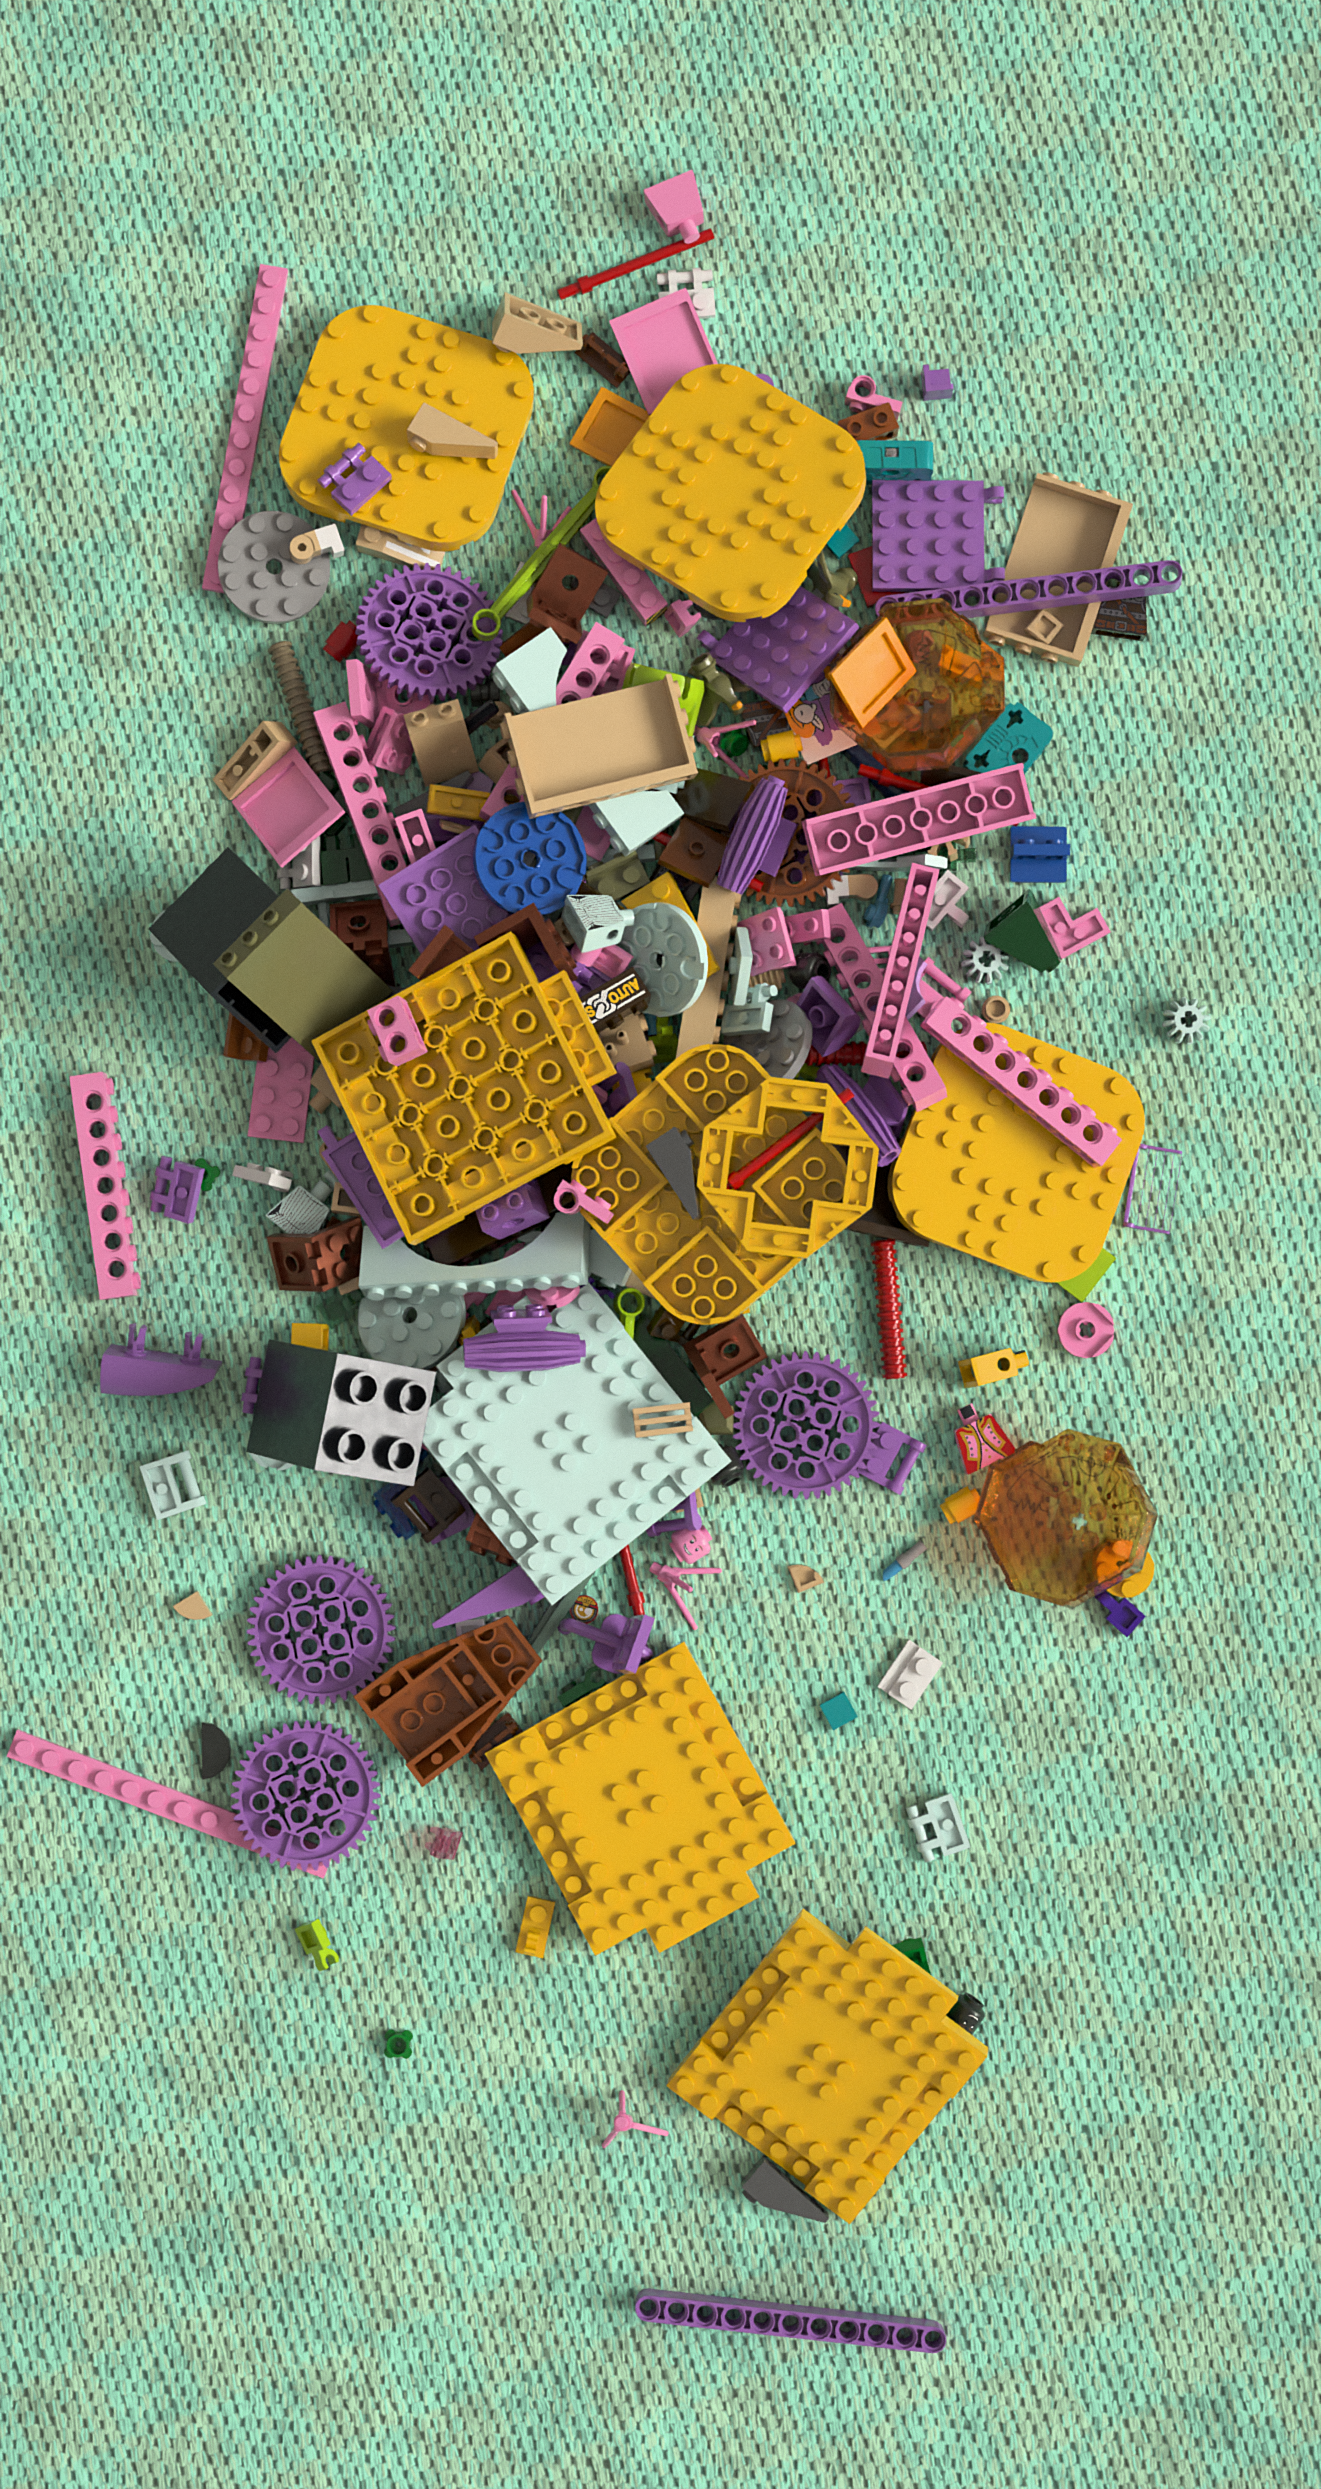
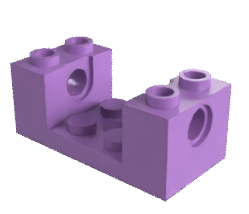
M537 1178L475 1210L482 1232L499 1240L550 1218Z

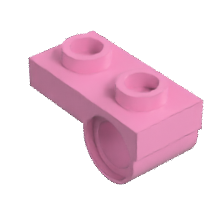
M860 375L852 381L845 399V405H848L851 411L860 413L888 402L891 405L896 420H898L903 402L875 394L876 385L869 376ZM859 387H864L868 389L870 394L861 397L857 395L855 390Z
M826 909L784 917L791 945L796 943L809 945L812 941L831 938L829 913Z
M575 942L570 950V954L575 961L585 964L587 967L593 966L612 979L625 972L634 957L616 944L581 953Z
M574 1179L571 1183L562 1180L554 1196V1204L559 1211L573 1215L578 1213L583 1207L603 1222L609 1223L614 1214L608 1210L611 1207L608 1202L599 1196H596L593 1200L584 1194L587 1188ZM567 1193H573L576 1197V1203L570 1209H565L562 1206V1198Z

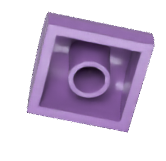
M815 976L810 978L796 1005L805 1011L807 1019L812 1024V1046L824 1057L839 1050L853 1037L859 1028L861 1019L824 977Z

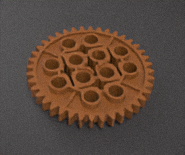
M791 758L788 766L783 759L779 760L778 767L770 760L768 761V769L758 764L757 774L749 769L748 780L742 776L738 777L740 780L753 783L754 789L761 778L767 780L769 775L785 781L783 786L788 791L781 817L786 819L785 813L789 807L796 806L798 809L797 818L791 821L798 824L788 847V855L783 859L776 877L765 872L755 875L754 878L764 882L759 893L747 888L746 896L751 897L756 893V901L761 902L766 896V904L770 906L775 899L778 907H783L785 900H787L789 907H794L795 899H797L800 905L804 906L806 897L811 902H816L815 893L825 897V887L835 890L832 881L843 882L839 874L841 871L844 873L850 872L846 868L815 877L808 846L802 845L799 840L803 832L801 821L808 818L806 810L812 814H817L816 817L856 807L855 803H846L851 794L848 792L841 794L845 787L842 783L834 786L837 777L832 775L826 779L828 773L826 769H822L817 774L818 765L813 763L808 769L807 761L802 760L799 767H797L796 760ZM820 791L822 794L821 803L817 806H811L809 802L810 795L813 792ZM735 824L733 825L730 832L720 830L717 828L714 829L720 831L721 835L730 838L732 831L735 827ZM798 851L803 853L808 852L807 855L804 857V864L798 861L794 863L795 859H797L798 857ZM795 869H800L803 874L802 880L797 884H792L790 881L791 872Z

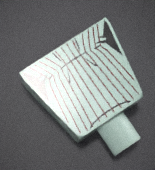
M567 895L561 915L581 953L618 944L621 941L624 927L633 926L634 924L633 911L631 909L619 910L613 898L609 895Z
M319 1180L311 1192L299 1185L272 1208L266 1216L288 1234H313L324 1228L326 1221L332 1213L331 1209L323 1202L332 1193L333 1189L322 1180Z

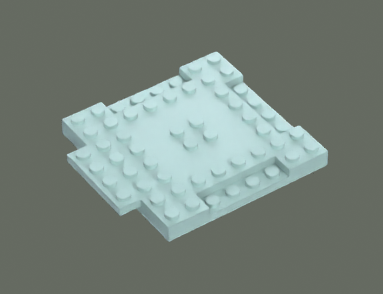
M590 1283L580 1289L578 1296L572 1302L550 1312L552 1323H548L545 1329L579 1334L580 1340H585L586 1357H581L580 1363L540 1371L495 1372L464 1368L462 1345L436 1366L453 1389L429 1408L422 1442L551 1606L731 1462L730 1458L692 1413L693 1432L635 1438L632 1409L683 1402L625 1331L622 1323ZM525 1296L513 1305L514 1310L526 1309L525 1305L532 1303ZM491 1322L475 1336L498 1331L493 1322ZM684 1410L639 1415V1420L683 1415ZM685 1421L643 1425L640 1426L641 1431L680 1427L686 1426Z

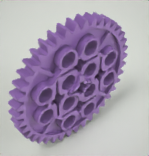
M414 563L413 571H410L404 565L402 574L398 570L393 569L392 577L384 574L383 582L376 580L374 588L368 589L367 596L363 597L362 605L359 606V615H357L356 619L358 626H356L355 634L358 635L356 643L361 646L359 653L360 655H366L364 664H372L371 674L380 672L378 681L381 682L388 679V689L397 685V694H400L405 689L407 690L408 698L417 693L419 701H422L424 695H428L430 702H433L435 695H438L440 700L444 701L447 693L452 699H455L457 691L464 696L466 695L467 687L475 690L477 683L482 684L485 676H490L491 668L495 667L497 658H499L501 651L499 647L502 646L503 641L500 639L503 634L502 629L499 630L497 637L491 641L479 640L473 642L468 639V637H475L472 632L474 615L481 609H490L494 603L493 600H486L487 591L478 593L479 583L471 586L470 576L464 580L460 579L461 571L452 575L451 567L448 566L442 572L440 564H437L434 570H431L429 563H425L424 570H420L418 564ZM429 591H437L439 595H433ZM393 600L400 601V602L402 603V605H396V604L392 603L391 601H393ZM454 603H462L464 607H458ZM409 611L408 619H406L405 622H403L399 628L400 621L406 617ZM417 613H425L428 617H420ZM482 617L476 621L477 628L481 632L490 633L496 628V623L491 618ZM380 623H388L391 627H383ZM442 625H450L453 629H445ZM459 634H460L458 644H457L455 647H453V649H452V651H451V653H450V655H449L451 645H452L454 642H456V640H457V638H458V636H459ZM405 635H413L416 639H408ZM431 647H438L442 651L435 652L431 649ZM417 652L421 653L418 657L414 656ZM394 657H400V658L404 659L405 661H404V662H397V661H395L393 658H394ZM463 659L467 664H460L456 660ZM419 670H428L430 674H422Z
M804 1351L802 1359H799L796 1352H793L791 1361L785 1355H781V1364L772 1359L771 1369L762 1365L761 1368L764 1374L761 1376L754 1372L753 1376L756 1382L746 1381V1385L750 1389L749 1392L740 1391L745 1400L736 1401L735 1403L742 1410L733 1414V1416L740 1419V1422H736L733 1425L734 1428L740 1429V1432L733 1435V1438L742 1440V1443L735 1448L736 1450H745L740 1459L750 1460L746 1469L756 1468L757 1470L753 1477L756 1479L763 1475L762 1485L766 1486L772 1482L773 1492L782 1487V1496H786L792 1490L793 1498L795 1499L799 1496L800 1491L803 1492L805 1499H809L810 1492H814L816 1498L819 1499L821 1490H824L828 1496H831V1487L834 1486L840 1492L842 1491L840 1484L842 1481L850 1486L849 1476L852 1475L859 1478L860 1475L856 1469L859 1467L866 1470L867 1466L863 1460L873 1459L868 1453V1449H877V1446L871 1442V1439L880 1438V1435L873 1432V1429L880 1427L881 1424L874 1422L872 1419L880 1415V1413L871 1411V1408L877 1402L867 1400L873 1393L872 1390H862L867 1382L864 1380L857 1383L856 1380L859 1373L855 1372L849 1375L851 1366L848 1364L841 1369L840 1359L831 1364L830 1355L827 1354L823 1361H821L819 1352H815L813 1359H810L807 1351ZM803 1373H810L814 1379L812 1386L806 1389L801 1388L798 1384L799 1376ZM831 1381L839 1383L841 1388L840 1393L835 1397H829L825 1393V1386ZM815 1390L819 1391V1396L823 1400L835 1403L837 1406L824 1402H817L815 1406H811V1401L807 1397L793 1393V1391L807 1395L814 1394ZM768 1391H774L778 1396L776 1405L772 1407L765 1406L762 1400L763 1395ZM787 1394L783 1406V1414L787 1416V1420L781 1421L777 1425L774 1438L772 1439L776 1426V1419L772 1417V1413H778L779 1409L782 1408L785 1395ZM792 1401H803L805 1410L801 1415L796 1416L790 1412L789 1407ZM822 1408H827L832 1413V1419L827 1424H820L816 1419L817 1412ZM841 1411L837 1423V1432L841 1433L840 1439L835 1438L834 1441L831 1442V1446L826 1457L825 1455L830 1441L829 1436L825 1433L827 1429L832 1430L833 1426H835L838 1414ZM809 1417L811 1418L810 1423L817 1428H821V1431L808 1429L806 1433H802L803 1428L799 1424L791 1422V1420L800 1422L805 1421ZM847 1417H855L859 1422L858 1429L853 1433H848L843 1428V1422ZM759 1418H765L769 1422V1429L764 1434H759L754 1429V1423ZM791 1426L796 1430V1438L792 1442L787 1443L782 1440L781 1431L785 1427ZM813 1435H819L823 1439V1446L819 1451H812L808 1447V1440ZM842 1443L847 1444L850 1448V1455L845 1460H839L834 1453L836 1446ZM798 1444H801L802 1450L806 1454L819 1457L820 1460L801 1456L798 1460H794V1454L775 1445L796 1448ZM779 1453H783L788 1459L787 1466L781 1470L776 1469L772 1463L773 1457ZM804 1462H810L814 1465L815 1472L810 1478H804L800 1475L799 1467Z
M318 1555L316 1563H314L311 1556H307L305 1565H303L300 1559L295 1560V1569L288 1563L285 1565L286 1574L278 1569L275 1571L277 1580L271 1577L266 1579L270 1588L265 1586L259 1588L264 1596H255L254 1600L259 1606L250 1607V1611L256 1614V1617L247 1619V1622L254 1625V1628L247 1630V1633L254 1635L255 1638L250 1640L248 1645L256 1646L257 1648L250 1653L251 1656H260L255 1666L264 1665L266 1667L261 1675H272L269 1681L270 1685L277 1681L280 1683L278 1692L287 1687V1697L290 1698L297 1692L299 1702L307 1695L309 1704H313L316 1697H319L321 1705H324L327 1696H329L332 1703H336L338 1694L345 1701L348 1699V1691L355 1695L358 1693V1685L362 1689L367 1686L365 1679L372 1682L376 1679L373 1671L383 1672L379 1662L388 1663L389 1659L384 1653L393 1651V1648L387 1645V1642L395 1641L396 1637L388 1634V1632L396 1629V1626L388 1624V1621L393 1619L395 1614L386 1613V1610L392 1606V1603H383L382 1600L388 1594L387 1592L378 1594L377 1591L382 1584H371L374 1578L373 1574L364 1578V1567L356 1572L354 1571L355 1562L345 1567V1558H341L335 1564L334 1556L330 1555L325 1563L323 1556ZM324 1577H329L335 1582L333 1592L327 1593L322 1590L321 1581ZM297 1582H301L307 1587V1594L304 1598L297 1597L293 1592V1587ZM314 1594H317L318 1598L323 1599L339 1597L338 1599L325 1601L319 1605V1609H316L315 1605L310 1604L294 1606L295 1604L308 1602L314 1598ZM357 1600H363L367 1603L368 1611L365 1615H358L354 1611V1603ZM330 1605H334L340 1610V1617L336 1621L330 1620L326 1616V1609ZM302 1610H306L312 1615V1622L308 1626L302 1625L298 1620V1614ZM273 1616H280L283 1619L284 1627L281 1631H276L271 1627L270 1620ZM346 1616L350 1617L351 1621H356L357 1623L352 1628V1633L349 1632L347 1627L343 1628L342 1623L347 1619ZM319 1621L322 1623V1626L328 1627V1631L324 1633V1638L321 1637L320 1633H315L314 1628L319 1626ZM291 1626L294 1627L295 1631H300L301 1636L296 1638V1643L293 1642L292 1638H287V1633L291 1631ZM367 1628L372 1631V1642L363 1643L359 1639L360 1629ZM339 1633L345 1638L343 1648H335L331 1644L333 1634ZM307 1638H311L317 1643V1650L313 1654L307 1653L303 1648V1642ZM278 1644H285L288 1647L289 1656L286 1659H281L276 1655L275 1648ZM324 1650H327L328 1654L333 1655L349 1653L346 1655L336 1656L335 1658L329 1661V1665H326V1662L324 1660L304 1662L306 1660L317 1659L319 1656L324 1654ZM344 1661L350 1666L348 1676H341L337 1673L336 1664L338 1662ZM310 1667H318L322 1671L320 1681H312L309 1678L308 1670Z
M306 1720L304 1728H301L299 1723L294 1721L293 1730H290L285 1723L283 1724V1733L280 1734L279 1731L273 1728V1738L270 1739L269 1736L263 1734V1745L256 1741L253 1743L257 1751L255 1753L249 1750L246 1751L250 1758L249 1761L240 1760L239 1763L245 1769L244 1771H235V1774L241 1778V1781L232 1782V1785L239 1789V1792L231 1794L232 1798L239 1799L238 1803L231 1806L232 1809L240 1810V1813L234 1817V1820H243V1824L239 1826L238 1831H248L244 1841L254 1839L251 1846L252 1850L261 1847L259 1855L261 1858L268 1853L271 1854L269 1863L273 1864L279 1858L280 1868H284L287 1862H290L292 1871H295L297 1865L301 1864L303 1872L307 1871L308 1864H312L313 1869L318 1871L319 1862H322L326 1868H329V1859L332 1858L339 1864V1854L342 1853L349 1858L348 1848L351 1847L358 1850L359 1847L355 1841L357 1839L361 1841L367 1840L362 1834L363 1830H373L367 1822L368 1820L377 1821V1817L371 1814V1810L380 1809L379 1805L373 1803V1800L381 1798V1794L373 1792V1789L380 1786V1782L371 1780L378 1775V1772L368 1770L374 1762L373 1760L364 1762L363 1759L368 1754L367 1750L360 1753L357 1752L361 1745L360 1742L351 1745V1734L347 1735L344 1739L341 1738L343 1731L341 1728L333 1734L332 1724H328L325 1730H322L320 1721L316 1723L314 1728H311L309 1720ZM298 1743H304L308 1746V1754L301 1759L293 1756V1748ZM273 1756H279L283 1762L281 1769L276 1772H272L267 1768V1761ZM335 1756H343L346 1759V1766L342 1771H334L331 1768V1760ZM315 1759L301 1767L298 1771V1777L294 1778L292 1774L284 1775L290 1769V1763L298 1766ZM322 1761L329 1775H331L333 1778L338 1777L340 1780L336 1783V1790L343 1804H340V1801L334 1790H332L330 1787H324V1784H326L328 1781L326 1778L327 1775L325 1773V1770L321 1764ZM309 1769L320 1771L321 1777L316 1784H308L305 1780V1774ZM288 1781L294 1784L295 1792L292 1796L286 1798L280 1795L279 1788L282 1783ZM349 1781H354L359 1786L358 1793L353 1797H347L343 1793V1786ZM270 1788H272L277 1800L281 1804L287 1803L288 1808L285 1809V1817L291 1830H289L284 1818L280 1814L273 1813V1810L276 1808V1801ZM305 1788L309 1792L320 1788V1790L310 1796V1803L298 1800V1797L302 1795V1789ZM323 1794H329L333 1798V1805L328 1810H321L317 1805L318 1798ZM258 1795H266L269 1799L268 1807L262 1811L256 1810L253 1804L254 1799ZM298 1807H303L307 1811V1818L303 1823H295L292 1820V1812ZM340 1810V1812L326 1818L322 1829H319L317 1826H311L297 1833V1831L311 1825L315 1814H318L320 1817H327ZM277 1820L281 1824V1832L277 1836H269L266 1832V1826L270 1821ZM334 1820H342L345 1823V1832L340 1836H334L330 1832V1825ZM309 1833H316L320 1838V1843L315 1849H308L304 1844V1838Z

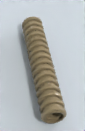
M289 641L275 643L270 646L268 652L272 655L271 661L275 663L273 666L274 670L278 671L276 676L278 679H281L279 684L281 687H284L282 693L287 696L285 702L289 703L288 710L292 712L290 715L291 719L295 720L293 725L295 728H298L296 733L297 736L301 737L299 742L304 745L302 747V751L306 752L304 757L306 760H309L308 764L316 775L330 770L327 772L329 774L333 770L314 721L313 712L315 710L314 707L310 706L312 704L311 699L307 698L309 696V692L305 690L307 686L302 682L304 679L303 675L299 674L301 669L299 666H296L298 660L293 657L295 655L294 650L290 649L292 643Z

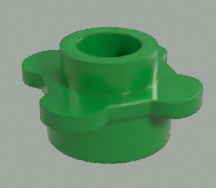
M741 729L728 732L720 741V748L727 751L729 758L742 755L748 747V737L741 733Z
M199 1158L195 1161V1166L204 1168L206 1177L202 1180L201 1189L203 1191H210L215 1178L220 1176V1169L217 1166H210L205 1159Z
M389 2029L385 2033L387 2044L384 2054L386 2057H403L407 2059L412 2055L410 2041L413 2038V2034L411 2031L395 2032L393 2029ZM396 2042H401V2046H396Z

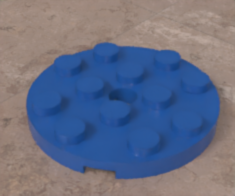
M525 802L508 805L497 811L484 823L474 844L473 866L480 887L494 904L512 914L533 902L543 916L565 906L567 895H576L586 872L587 857L583 839L573 822L561 811L529 819ZM525 852H532L536 856L537 862L534 867H529L523 863L522 860Z

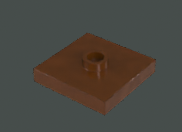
M684 816L661 854L658 864L709 888L720 870L724 850L729 838Z

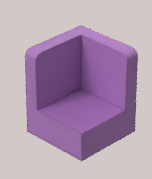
M929 364L923 365L921 371L923 401L951 398L954 389L953 384L950 383L949 369L929 370Z

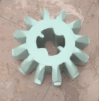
M983 936L979 939L980 946L975 941H971L969 946L972 951L964 950L963 955L970 959L963 961L962 967H972L966 973L967 977L972 976L974 973L978 974L975 983L979 984L982 977L985 976V982L989 985L992 983V975L999 981L1002 978L1000 971L1008 970L1009 966L1002 962L1009 960L1010 955H1001L1000 952L1002 950L990 943L987 945ZM983 954H988L987 958L992 957L993 961L990 962L988 967H984V963L980 964L979 962Z
M1186 997L1180 999V1005L1173 1001L1170 1003L1173 1011L1165 1010L1163 1013L1165 1017L1171 1019L1162 1023L1163 1027H1172L1166 1035L1171 1037L1177 1033L1178 1035L1175 1039L1177 1044L1182 1042L1184 1036L1187 1045L1193 1043V1037L1200 1041L1203 1039L1200 1031L1208 1032L1210 1029L1208 1025L1202 1023L1211 1019L1210 1015H1202L1201 1013L1207 1007L1202 1005L1196 1008L1198 1003L1196 998H1193L1189 1005ZM1185 1014L1188 1015L1187 1018L1191 1017L1193 1020L1188 1028L1185 1027L1186 1023L1182 1025L1180 1019L1185 1017Z

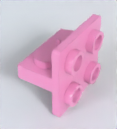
M383 705L366 743L368 751L364 753L368 761L372 760L373 765L403 775L411 764L414 749L404 715Z
M774 907L737 923V927H746L749 933L753 956L750 976H757L770 970L787 969L796 966L784 914L780 907Z

